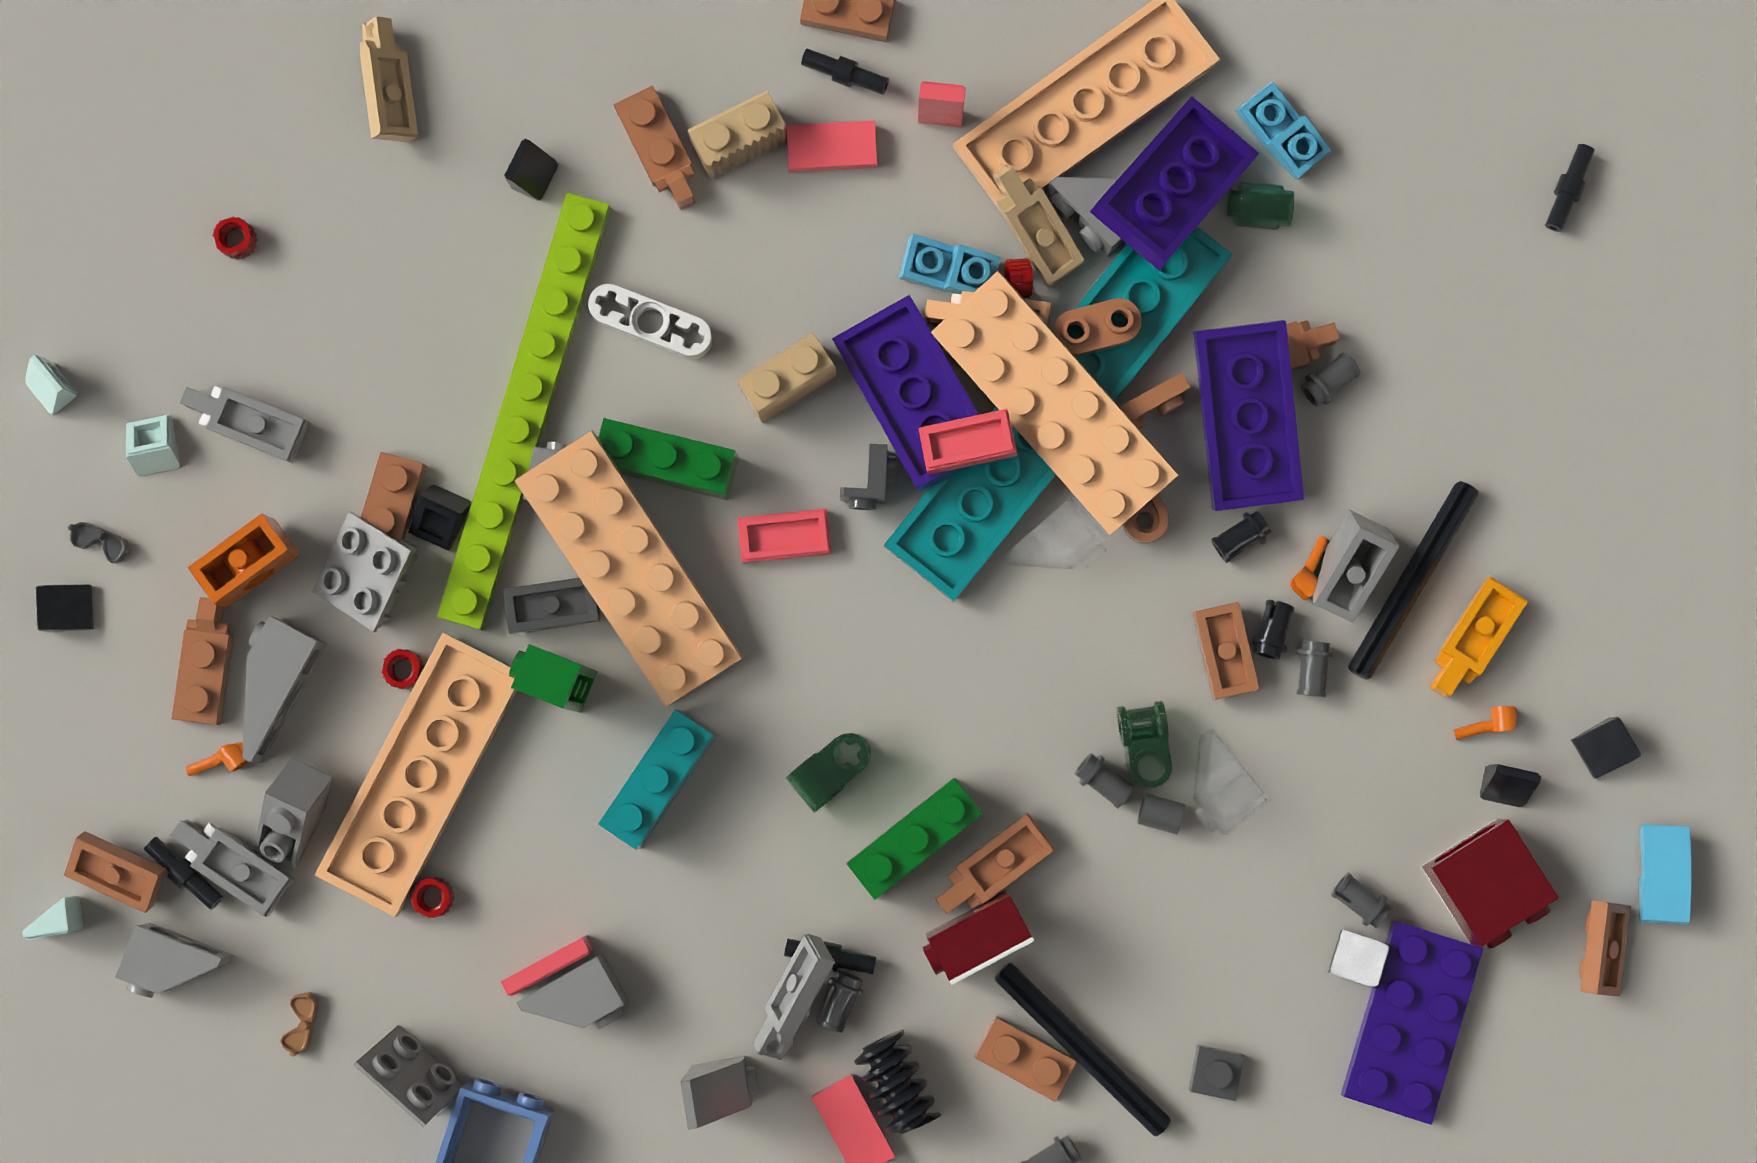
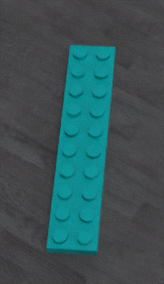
M1199 227L1194 229L1159 271L1126 244L1074 308L1122 298L1131 301L1140 311L1141 327L1136 337L1130 343L1076 357L1114 401L1117 400L1233 255ZM1117 313L1111 316V322L1115 327L1122 328L1127 325V319L1124 315ZM1071 325L1067 328L1068 335L1073 339H1079L1084 335V331L1079 325ZM995 406L991 412L999 411V409ZM1013 425L1012 430L1018 456L964 467L935 483L928 489L884 544L888 551L953 603L1056 476L1053 470Z

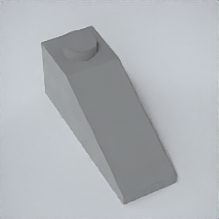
M269 616L266 622L261 621L253 630L249 639V645L252 648L247 655L242 758L254 763H262L327 646V643L282 619Z
M745 1056L691 1065L680 1081L688 1130L700 1128L751 1107L753 1102L752 1094L759 1093V1083L755 1066L747 1067Z

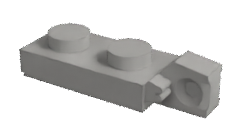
M214 386L210 396L186 387L180 404L203 413L199 424L206 426V429L290 463H293L310 423L303 418L225 387L221 389Z
M188 819L185 821L180 820L170 834L171 837L190 849L185 858L192 863L190 866L262 916H270L295 879L236 837L211 823H208L203 830Z
M810 934L803 936L764 1007L768 1017L753 1042L759 1055L782 1060L793 1045V1037L800 1024L808 1018L812 1003L822 984H825L830 978L835 961L821 937Z

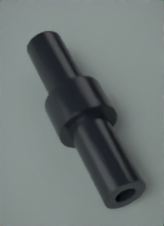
M808 48L802 57V66L832 76L833 82L847 87L854 84L882 95L887 90L889 84L888 77L858 67L857 61L843 56L835 59Z
M1578 144L1566 174L1560 175L1554 190V194L1557 197L1546 221V228L1555 232H1562L1573 203L1580 200L1586 186V182L1583 179L1595 152V149L1591 146Z
M157 836L144 847V851L162 867L166 868L169 872L167 878L179 889H188L210 910L214 909L222 901L223 896L202 878L198 871L190 866L192 863L186 858L181 859Z
M788 938L784 956L792 958L801 941ZM824 941L826 948L835 961L832 971L836 972L838 967L873 975L876 956L842 950L841 944Z

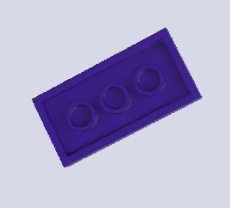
M1191 96L1100 198L1090 213L1159 271L1258 156L1259 152Z
M910 294L833 337L832 340L917 491L921 492L962 469L959 468L928 475L918 428L979 414Z
M1286 320L1193 331L1212 510L1221 511L1304 500Z
M1392 920L1386 943L1391 945L1378 989L1372 987L1341 1095L1345 1098L1432 1125L1483 948Z

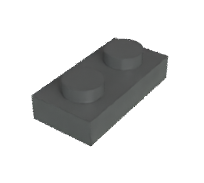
M580 578L503 589L509 634L600 622L599 607Z

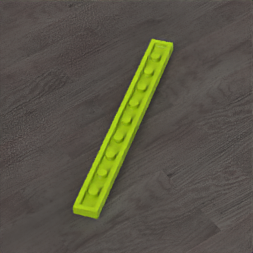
M566 192L438 611V618L483 631L524 496L514 480L529 471L534 446L539 447L611 210L610 205L607 203Z

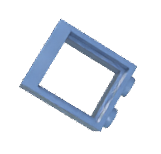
M476 1078L474 1084L467 1082L459 1089L436 1163H454L474 1101L536 1121L522 1163H537L554 1110L544 1107L545 1100L532 1094L520 1092L518 1098L501 1093L502 1086L489 1080Z

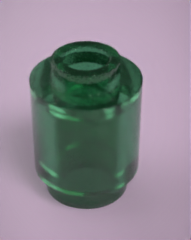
M1239 182L1237 190H1230L1227 203V217H1234L1235 226L1278 230L1280 226L1291 225L1294 211V191L1284 190L1283 185Z

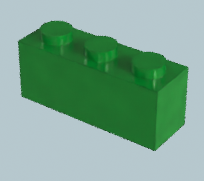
M603 418L598 439L623 475L728 500L739 458L735 450Z
M528 644L525 652L519 650L509 671V677L514 678L511 686L512 689L560 708L581 713L598 671Z
M952 778L847 861L846 864L872 898L876 900L983 813L956 779Z

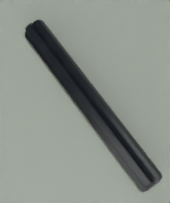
M1463 481L1454 484L1348 665V669L1354 675L1365 680L1372 678L1476 500L1478 490L1472 485Z
M1006 964L996 974V982L1153 1136L1157 1137L1167 1129L1171 1123L1170 1117L1014 964Z

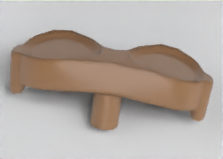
M312 992L297 994L290 999V1006L301 1022L297 1028L284 1034L280 1042L282 1047L290 1052L289 1055L292 1057L298 1056L309 1047L319 1005Z

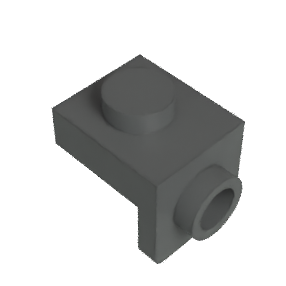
M870 444L867 488L840 487V501L849 502V509L876 510V503L885 504L886 483L895 484L896 457L887 456L888 444Z

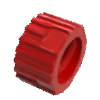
M232 216L231 218L220 220L213 230L212 236L214 237L216 248L231 259H244V257L250 256V253H253L256 247L257 234L254 232V228L240 217ZM235 229L242 230L245 236L242 242L234 247L228 246L227 237L230 232Z
M1028 258L1007 259L1004 266V277L1023 298H1030L1033 293L1031 261Z
M397 649L391 651L383 659L384 663L381 673L383 674V679L390 686L398 687V689H409L415 686L425 665H423V659L416 652L408 649ZM408 659L412 665V672L408 678L401 680L395 674L394 664L398 660Z
M430 877L416 883V887L412 895H410L412 907L416 913H420L428 918L442 916L449 912V908L453 906L452 903L455 899L453 888L449 885L448 881H444V878ZM429 887H436L441 891L442 900L436 908L427 906L424 901L425 890Z

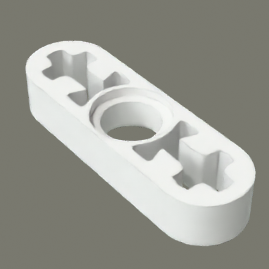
M614 284L600 285L589 296V311L595 321L604 327L686 359H699L705 356L711 349L713 337L710 328L703 319ZM611 295L616 296L615 301L617 304L629 311L631 302L638 304L632 309L629 319L630 324L626 326L623 325L626 317L622 313L611 311L608 317L603 316V309L598 305L599 301H608ZM647 310L658 311L663 316L661 329L652 334L644 333L638 327L640 315ZM672 318L679 319L675 326L683 332L690 333L693 327L699 328L698 333L704 339L701 344L694 343L691 349L685 348L686 343L684 339L671 333L670 342L664 341L671 330Z

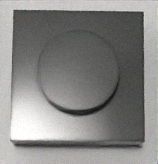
M1197 1045L1189 1091L1236 1101L1244 1055Z

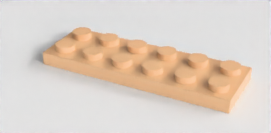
M1152 0L954 142L953 149L1001 211L996 201L1004 195L992 177V174L1005 165L1014 167L1022 182L1030 178L1036 186L1045 190L1055 177L1066 175L1217 66L1220 58L1176 0Z
M997 271L931 332L999 410L1008 409L1011 424L1109 535L1114 533L1180 475L1001 272Z
M593 429L514 480L666 707L742 659V654Z
M442 633L321 861L315 876L393 917L399 916L517 691L511 688L514 678L509 677L510 666L446 633Z

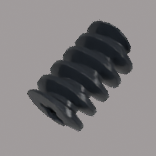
M904 1030L893 1032L862 1048L863 1052L854 1060L855 1065L869 1064L871 1067L861 1078L863 1082L877 1081L878 1086L869 1094L870 1099L884 1098L886 1101L876 1112L878 1117L892 1115L894 1119L884 1129L886 1134H903L941 1116L939 1112L926 1113L935 1102L933 1096H918L927 1086V1081L924 1078L911 1079L919 1070V1063L916 1061L903 1062L911 1053V1046L908 1044H895L904 1035Z

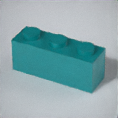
M675 709L598 825L635 850L641 849L716 738V735L681 711Z

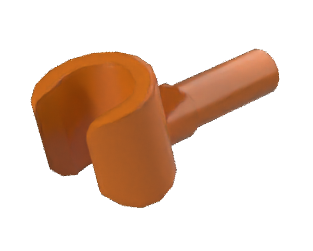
M1319 536L1304 567L1298 571L1290 582L1291 589L1303 600H1307L1315 592L1318 577L1313 572L1318 567L1329 543V540L1322 536Z
M1514 706L1491 707V721H1482L1453 729L1455 738L1459 740L1481 733L1511 731L1517 725V709Z
M236 742L222 746L211 757L186 766V772L189 776H193L224 763L229 772L233 773L250 762L242 758L243 743Z

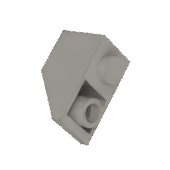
M1055 177L1049 184L1047 195L1050 197L1049 201L1056 213L1063 220H1067L1070 217L1081 229L1079 236L1083 242L1094 252L1100 249L1108 257L1124 241L1091 214L1090 211L1117 179Z
M291 758L265 792L254 850L266 859L294 870L326 807L333 777Z

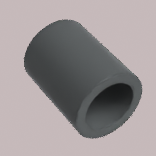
M1145 793L1137 824L1177 835L1182 825L1185 804Z

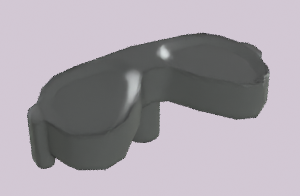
M79 522L68 526V530L71 531L70 541L74 547L85 548L97 541H101L105 557L111 563L121 562L131 551L126 539L93 524Z

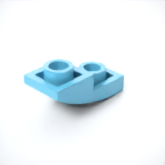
M1274 82L1265 85L1235 110L1263 147L1295 179L1302 176L1332 151L1306 115L1299 117Z
M912 234L908 239L898 279L953 294H962V291L975 292L998 271L1001 257L962 244L954 247Z
M1643 824L1639 830L1642 874L1638 879L1641 923L1688 925L1690 923L1691 911L1690 826Z

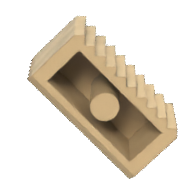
M768 90L688 129L693 148L708 177L715 179L716 174L723 175L724 170L731 172L732 166L739 167L740 162L747 163L748 158L754 160L756 154L762 156L764 150L770 152L772 146L778 148L779 142L786 144L787 141L785 122Z
M808 333L807 338L800 337L799 343L792 342L791 348L785 347L784 353L777 352L776 358L769 357L768 363L762 362L761 368L754 366L753 372L747 371L745 377L739 376L738 385L761 423H764L837 376L836 367L815 334Z

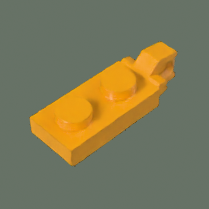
M1491 576L1486 577L1439 649V655L1434 662L1442 668L1429 688L1444 698L1446 696L1450 697L1461 680L1469 685L1475 677L1481 676L1528 601Z

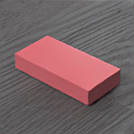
M921 82L918 123L961 128L966 87L964 85Z
M875 120L786 125L789 173L877 168Z
M1008 409L918 428L928 475L1018 456Z
M827 508L737 518L743 564L831 554Z
M588 935L500 982L507 996L511 995L512 997L593 953L595 948Z
M852 1073L811 1096L846 1163H885L895 1157L892 1147Z

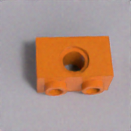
M261 513L187 568L213 604L229 608L301 554L276 519Z

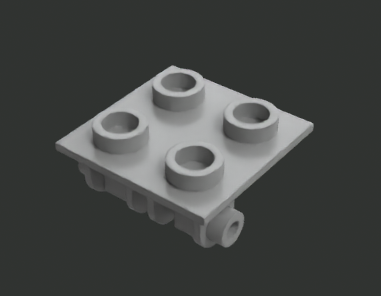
M348 512L312 592L371 631L377 632L383 621L388 622L390 619L389 613L396 598H399L401 595V591L397 589V586H404L407 582L402 575L408 574L413 561H416L418 558L415 554L417 545L404 539L398 542L359 516Z
M399 1025L354 1063L358 1070L422 1127L435 1115L438 1117L458 1094L460 1087L464 1085L447 1065L440 1063L421 1046L415 1036L407 1033Z

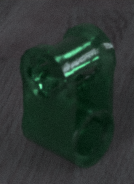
M1155 701L1153 706L1128 710L1124 706H1117L1116 714L1119 736L1124 748L1127 774L1130 781L1135 786L1147 790L1163 785L1172 773L1168 743V723L1163 701ZM1147 721H1151V722H1152V724H1145V725H1138V726H1134V725H1133V723H1140V722H1147ZM1144 756L1155 758L1161 766V773L1155 781H1148L1139 774L1138 763Z
M855 733L841 734L821 751L814 753L800 764L785 779L815 813L845 788L844 785L868 765L871 758L870 745L861 735ZM843 742L849 746L856 743L859 744L861 750L858 751L857 757L860 762L857 765L851 761L844 764L840 761L839 757L843 754L840 745Z

